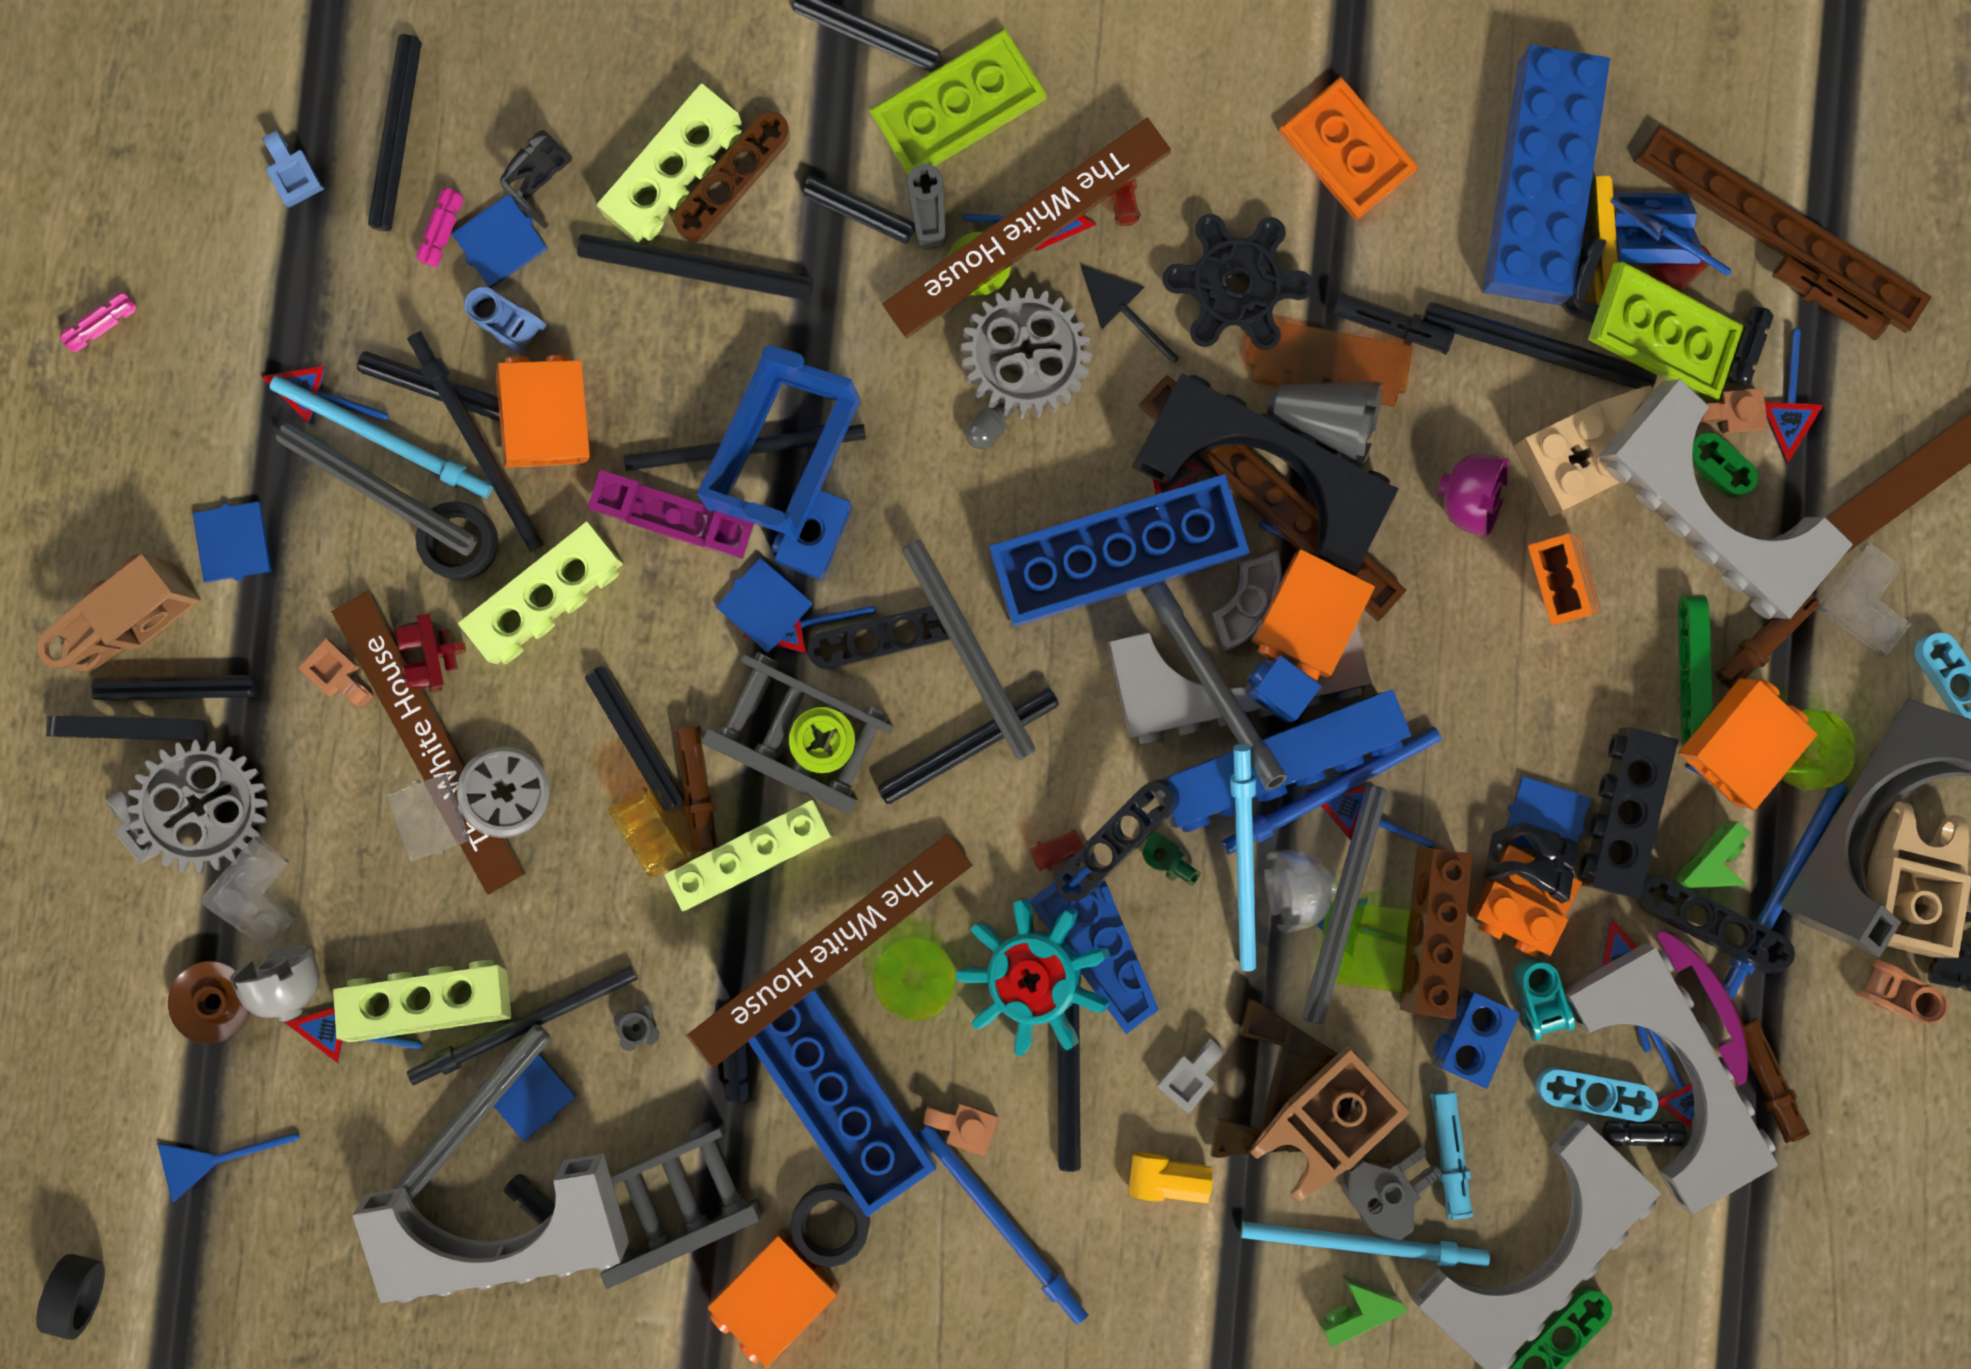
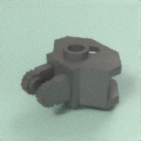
M1421 1144L1412 1147L1394 1161L1388 1158L1384 1162H1378L1362 1157L1351 1169L1343 1172V1193L1373 1233L1401 1240L1413 1231L1414 1204L1421 1199L1418 1194L1442 1175L1437 1165L1423 1170L1412 1180H1407L1403 1172L1421 1161L1426 1154V1150ZM1375 1198V1203L1372 1206H1368V1202Z

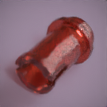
M1136 179L1111 195L1117 225L1130 226L1140 220L1141 214L1138 210L1135 190L1137 189Z
M1073 829L1043 844L1040 841L1035 842L1036 846L1030 849V853L1038 871L1046 869L1049 872L1052 870L1053 865L1073 857L1083 845L1076 830Z

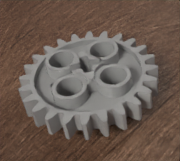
M1028 287L1025 298H1020L1016 289L1012 288L1008 301L1001 294L997 293L994 298L995 307L984 301L980 309L983 316L973 313L970 323L974 328L964 329L963 337L970 342L961 344L960 353L970 357L962 360L961 369L973 370L968 375L966 382L968 385L980 384L976 392L977 398L983 397L986 394L991 396L989 408L992 409L999 402L1003 403V415L1005 416L1009 414L1012 407L1018 408L1020 419H1023L1027 409L1031 408L1036 418H1040L1043 406L1045 405L1052 413H1055L1058 408L1057 399L1068 405L1072 398L1069 390L1079 393L1082 384L1077 378L1086 379L1089 373V369L1081 364L1089 363L1092 358L1091 353L1082 350L1089 346L1091 339L1086 336H1078L1083 331L1085 323L1078 322L1073 324L1071 322L1076 310L1073 308L1063 313L1060 310L1063 303L1062 298H1059L1053 304L1048 303V291H1044L1040 299H1034L1033 290ZM1036 324L1045 325L1049 328L1051 335L1039 337L1033 333L1031 327ZM997 331H1004L1011 336L1012 341L1008 344H999L993 339L992 334ZM1052 345H1059L1061 347L1060 350L1048 348ZM1020 348H1026L1028 354H1033L1032 358L1026 359L1024 353H1019ZM995 356L1002 359L994 362L991 360V357ZM1051 362L1058 367L1060 373L1054 376L1046 375L1041 371L1040 364ZM1005 369H1012L1019 374L1021 379L1018 382L1009 383L1001 377L1000 372Z
M193 740L191 751L188 752L179 742L175 743L176 755L172 757L164 750H160L159 754L162 763L156 765L147 760L145 764L151 771L149 776L135 775V779L143 784L142 789L128 791L129 795L139 800L137 805L126 808L127 812L139 815V819L129 824V828L132 830L143 829L144 831L136 840L137 844L144 845L151 842L153 845L147 853L151 858L158 856L162 852L165 853L162 859V865L165 867H169L175 859H178V869L183 873L188 869L190 862L194 863L195 869L199 874H203L206 862H210L214 869L219 871L221 870L220 858L224 856L235 864L237 859L234 850L239 848L249 853L251 850L245 839L247 837L260 839L261 837L253 829L254 823L261 824L267 822L265 817L257 814V809L269 806L268 801L256 798V795L263 792L266 787L264 784L251 783L259 772L256 768L244 772L243 769L248 759L242 756L233 762L234 750L231 747H227L221 755L218 754V746L215 741H211L207 750L202 751L199 741ZM205 768L215 770L216 781L211 787L207 789L196 787L194 783L195 776L200 770ZM227 785L231 786L229 793L217 797L203 806L206 813L202 816L192 812L179 820L171 828L165 827V823L168 820L193 808L191 800L197 797L203 802L219 792L221 788ZM168 790L176 791L179 795L177 807L171 811H161L158 807L160 795ZM227 802L237 804L239 814L233 822L221 823L218 821L217 811L222 804ZM191 824L199 825L202 830L200 841L192 846L183 845L180 840L182 829Z

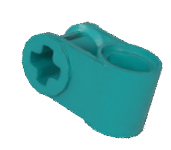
M1526 958L1520 961L1514 969L1513 981L1522 1006L1523 1020L1533 1041L1541 1040L1543 1034L1563 1028L1566 1031L1574 1030V1017L1565 997L1557 970L1550 964L1535 958ZM1541 968L1544 973L1543 983L1539 987L1531 989L1528 980L1529 976L1534 970Z

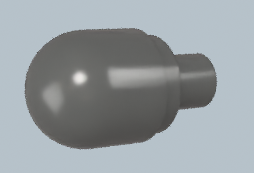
M1001 402L994 409L986 408L981 410L966 426L965 437L967 442L977 449H986L993 445L1006 429L1005 420L1014 412L1013 407L1007 416L1003 415L1004 404Z

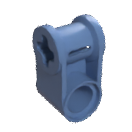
M479 287L472 290L465 299V311L474 323L518 356H526L528 354L525 349L538 330H544L547 326L542 320L523 307L513 304L487 287ZM485 301H494L496 303L494 313L487 318L478 317L477 310L479 305Z

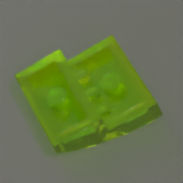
M1326 900L1321 947L1334 900ZM1357 903L1335 984L1401 992L1411 910Z

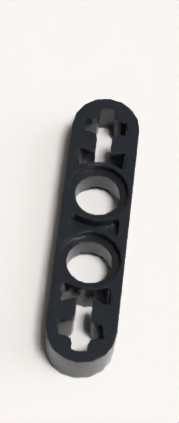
M929 606L821 632L810 640L808 656L817 667L834 669L950 641L951 639L947 633L943 634L942 629L937 627L929 629L932 638L923 640V626L918 617L927 615V623L939 620L934 608ZM910 621L916 626L917 635L912 642L901 643L895 639L894 628L899 622ZM862 630H870L877 636V646L869 653L858 651L854 645L856 635ZM848 634L847 644L853 657L845 659L844 650L832 653V661L825 662L822 656L815 655V650L821 648V641L828 640L831 646L843 644L839 636Z
M47 716L46 719L47 737L207 741L208 720L86 716Z
M1156 779L1142 786L1058 871L1055 878V887L1059 895L1065 900L1074 902L1080 901L1092 894L1176 810L1180 798L1175 785L1169 780ZM1163 791L1166 795L1162 800L1165 806L1160 805L1152 809L1148 814L1142 810L1154 799L1152 792ZM1124 816H1132L1139 822L1140 832L1136 838L1127 837L1121 830V820ZM1096 844H1105L1112 851V861L1109 865H1101L1094 858L1093 852ZM1085 868L1090 870L1091 873L1087 874L1080 881V887L1072 889L1069 885L1072 881L1071 876L1078 874Z
M1656 876L1644 883L1641 899H1638V904L1647 914L1764 973L1777 974L1788 968L1794 961V947L1790 940L1783 935L1669 878ZM1660 887L1664 890L1663 897L1674 903L1680 896L1684 901L1677 907L1676 913L1673 915L1670 911L1675 907L1667 901H1662L1659 905H1655L1652 903L1654 896L1648 891H1654ZM1689 905H1698L1705 910L1707 920L1703 926H1695L1688 922L1685 911ZM1736 924L1743 929L1745 941L1742 945H1732L1725 939L1724 928L1726 925ZM1756 935H1758L1760 940L1756 942V945L1765 949L1776 945L1778 947L1777 954L1783 959L1770 963L1768 961L1769 954L1758 947L1752 953L1747 952V950L1755 942Z

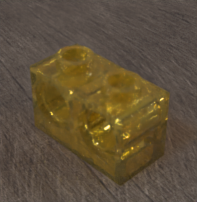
M641 787L607 809L650 880L662 876L692 857L650 788Z

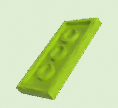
M1004 28L869 109V114L904 171L909 175L910 171L918 165L930 164L934 167L1042 103L1047 99V94L1008 31Z
M1617 262L1613 264L1588 340L1668 381L1681 379L1699 397L1711 402L1719 401L1744 326L1625 262Z

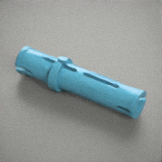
M1439 1091L1430 1093L1442 1172L1438 1180L1443 1183L1447 1219L1470 1218L1474 1216L1468 1180L1471 1179V1171L1466 1168L1457 1092Z

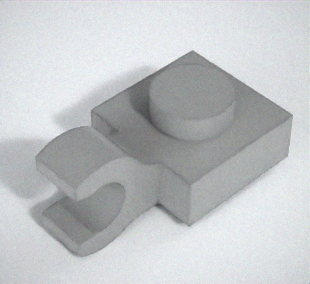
M119 791L106 800L108 809L122 823L121 826L114 830V834L139 865L151 858L147 853L153 844L151 842L144 845L137 844L136 840L144 831L143 829L132 830L129 828V824L138 820L139 815L126 811V808L132 806V804Z
M1210 1038L1197 1053L1193 1061L1182 1054L1156 1084L1157 1088L1189 1114L1215 1084V1081L1207 1073L1223 1056V1049Z

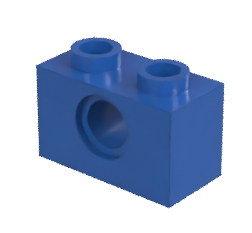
M820 490L805 522L818 523L821 526L820 536L815 541L806 542L800 539V535L796 541L786 534L778 532L772 547V552L777 553L775 561L779 565L823 582L852 511L851 502Z

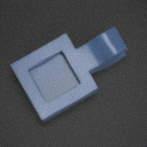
M277 130L262 138L276 162L265 169L283 203L288 208L324 190L310 161L302 150L293 154L284 136H280Z

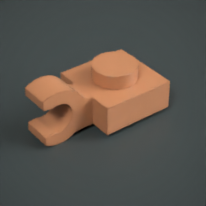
M1763 388L1722 392L1719 403L1707 404L1709 408L1699 422V425L1721 422L1722 434L1762 431L1768 428Z
M326 638L298 668L327 696L333 697L339 690L355 706L359 704L362 708L374 697L364 685L352 677L360 667L330 639Z
M962 1102L958 1103L955 1113L928 1104L923 1116V1123L937 1129L949 1131L945 1140L947 1144L985 1157L998 1115Z

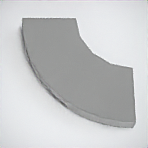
M1278 551L1238 563L1239 582L1235 595L1226 606L1211 614L1223 652L1243 644L1255 635L1281 583L1282 571Z

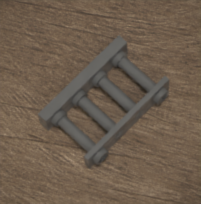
M759 652L756 653L754 659L744 655L741 662L753 668V671L726 726L721 725L718 732L708 728L701 744L851 815L858 800L850 796L853 791L850 786L877 730L880 729L891 734L893 726L886 723L889 715L868 705L864 712L804 684L776 670L779 662ZM770 676L790 686L762 745L758 743L754 750L740 743L743 735L740 733L767 677ZM804 694L826 703L827 708L837 710L840 713L842 711L863 721L855 738L852 756L841 767L836 779H831L828 785L814 779L816 772L805 769L796 761H794L792 767L777 761L780 755L777 752L779 745ZM815 727L813 734L816 740L811 743L812 746L807 749L808 752L812 749L824 748L831 731L823 733Z
M711 1121L697 1126L688 1131L689 1139L610 1174L613 1185L624 1181L649 1240L645 1242L647 1248L634 1254L631 1248L626 1249L620 1264H616L600 1273L606 1290L754 1224L761 1219L763 1211L757 1198L747 1203L744 1197L739 1198L715 1140L722 1137L727 1131L724 1123L713 1127ZM698 1147L702 1152L724 1203V1206L721 1207L723 1214L709 1220L706 1214H701L677 1159L678 1156ZM662 1164L686 1220V1223L683 1225L685 1231L672 1237L668 1231H663L639 1175Z

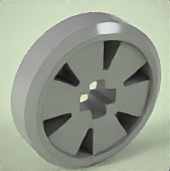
M512 747L487 749L473 757L464 767L457 787L458 805L465 820L478 832L495 838L518 836L535 826L545 812L549 800L547 775L534 757L520 749ZM501 782L505 787L513 786L515 791L510 794L512 798L510 802L505 803L502 798L495 800L492 797L491 793L496 792L495 784Z

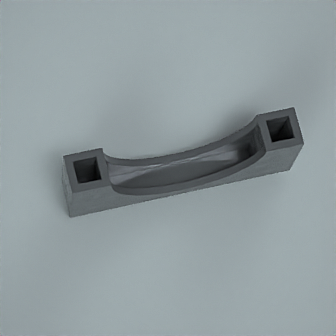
M1907 698L1900 711L1893 717L1891 726L1881 742L1872 751L1870 760L1860 776L1851 785L1849 794L1836 815L1830 819L1828 828L1780 906L1800 923L1880 958L1901 921L1882 904L1876 902L1868 890L1864 875V857L1867 843L1883 814L1908 792L1937 779L1954 776L1971 777V719Z

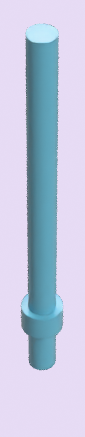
M276 375L270 383V389L440 475L442 482L454 488L461 486L485 499L490 496L493 490L489 482L467 472V467L453 459L446 461L279 375Z
M1238 744L1233 747L1234 774L1230 777V794L1235 798L1240 969L1243 971H1253L1256 969L1252 797L1256 795V777L1251 774V747L1247 744Z
M1245 1221L1242 1222L1241 1238L1436 1261L1438 1266L1455 1267L1457 1263L1488 1267L1490 1261L1489 1250L1458 1247L1456 1242L1439 1240L1438 1244Z

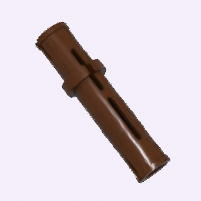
M1786 255L1773 271L1772 277L1779 279L1801 293V299L1807 303L1814 301L1840 319L1867 334L1873 340H1877L1890 324L1891 319L1889 317L1883 316L1856 297L1827 280L1828 276L1823 272L1815 273L1792 259L1789 255Z
M1812 593L1791 619L1771 618L1751 639H1744L1738 646L1739 651L1721 669L1716 671L1718 679H1721L1723 676L1725 677L1721 683L1731 689L1740 678L1746 679L1757 667H1764L1770 660L1769 655L1815 609L1820 607L1818 599L1810 601L1815 595Z
M700 726L674 730L685 792L686 806L683 807V813L688 815L692 851L719 847L713 811H716L715 802H711Z
M1753 1018L1752 1020L1743 1021L1748 1048V1062L1765 1097L1763 1099L1766 1109L1771 1110L1775 1117L1784 1142H1795L1809 1136L1810 1130L1802 1118L1795 1101L1798 1098L1794 1089L1789 1088L1787 1081H1785L1776 1057L1763 1033L1759 1019Z

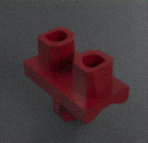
M430 613L417 615L416 622L395 628V637L399 651L420 648L423 662L402 665L405 688H428L429 693L442 691L441 687L444 686L439 658L444 659L446 671L457 670L458 666L455 655L465 653L467 650L464 642L453 643L450 629L438 631L441 645L436 646Z

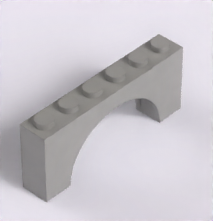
M1681 379L1661 382L1599 455L1608 464L1606 470L1617 481L1624 484L1628 483L1637 492L1635 497L1643 506L1649 510L1658 511L1666 519L1664 524L1668 530L1680 538H1686L1695 546L1693 549L1695 555L1703 562L1715 565L1724 574L1722 579L1729 587L1735 591L1745 593L1752 600L1751 607L1759 615L1767 619H1791L1853 544L1825 517H1804L1789 531L1766 540L1755 539L1739 533L1719 519L1708 506L1699 490L1692 460L1695 433L1699 422L1709 406Z
M1358 623L1332 675L1327 678L1319 676L1316 682L1321 685V688L1306 707L1323 704L1321 696L1337 693L1338 700L1362 695L1361 687L1372 684ZM1150 633L1110 641L1107 644L1129 739L1138 737L1140 744L1164 739L1162 731L1178 728L1179 735L1194 733L1203 730L1202 722L1218 719L1219 727L1227 725L1204 686L1185 679L1165 663L1157 652ZM1289 661V662H1290L1291 664H1293L1295 667L1297 666V664H1295V663ZM1251 685L1230 689L1245 713L1257 710L1259 718L1272 715L1245 694Z
M1642 944L1569 985L1563 991L1578 1028L1591 1033L1597 1029L1617 1024L1642 1026L1660 1036L1682 1062L1692 1084L1694 1094L1693 1123L1680 1152L1659 1172L1678 1206L1693 1215L1776 1168L1778 1164L1772 1155V1152L1775 1151V1146L1767 1133L1762 1129L1758 1130L1751 1118V1116L1755 1115L1751 1103L1744 1094L1737 1093L1731 1082L1734 1078L1722 1057L1718 1058L1711 1046L1714 1043V1038L1710 1030L1702 1021L1697 1022L1690 1009L1694 1007L1691 996L1682 985L1677 986L1670 973L1674 970L1670 959L1662 949L1657 950L1656 947Z
M1578 1118L1550 1147L1562 1163L1569 1180L1571 1212L1564 1236L1549 1259L1526 1277L1509 1284L1494 1287H1481L1462 1283L1438 1268L1411 1297L1416 1305L1483 1369H1508L1516 1359L1517 1354L1515 1352L1526 1340L1532 1341L1542 1332L1545 1326V1319L1554 1310L1559 1311L1568 1304L1573 1296L1571 1291L1582 1279L1588 1280L1598 1271L1601 1265L1600 1259L1610 1249L1615 1250L1624 1243L1629 1234L1627 1230L1637 1219H1644L1654 1210L1657 1203L1655 1200L1661 1194L1651 1182L1588 1123Z
M604 1153L563 1160L553 1180L556 1195L554 1212L533 1230L505 1240H471L440 1229L417 1210L409 1198L405 1187L365 1194L352 1217L380 1303L391 1301L406 1303L421 1296L433 1294L447 1296L457 1290L469 1288L485 1290L499 1283L512 1281L526 1283L534 1280L536 1277L554 1274L558 1277H563L578 1270L590 1268L605 1270L620 1264L629 1240Z

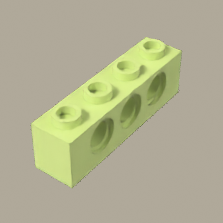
M701 83L598 202L597 207L602 215L636 244H642L645 239L648 241L652 240L662 229L664 224L663 218L671 209L677 210L689 196L690 191L688 189L698 178L703 180L715 166L716 161L714 159L724 148L726 150L730 149L739 139L742 133L740 129L743 126L739 114ZM703 130L709 133L708 139L702 144L689 142L692 134L697 131ZM671 161L683 163L680 172L674 175L665 174V166ZM643 192H656L657 197L653 203L645 206L638 204V198Z
M585 522L458 624L488 662L498 664L502 661L503 664H507L523 652L524 649L521 645L532 636L538 639L547 634L555 626L553 620L566 610L569 614L581 607L587 601L585 594L598 585L599 588H603L616 579L619 575L617 569L623 565V562L596 528L590 523ZM575 561H582L585 565L584 576L578 581H569L567 577L568 567ZM544 586H550L553 591L552 601L545 607H538L535 601L537 591ZM517 611L521 617L520 626L516 631L508 633L503 625L504 618L510 612Z
M811 800L664 874L683 912L812 848L834 835L817 801Z
M493 960L474 961L469 963V969L454 971L453 966L434 967L428 969V975L413 977L412 972L393 973L387 975L388 981L372 983L371 978L352 979L347 981V987L333 989L336 1038L349 1043L512 1019L507 970L499 965H494ZM463 984H470L472 993L469 1000L463 1004H458L455 998L457 989ZM428 989L430 992L429 1004L424 1009L417 1010L415 1007L416 996L421 991ZM387 995L389 999L388 1010L383 1015L376 1016L374 1011L376 1001L380 997Z

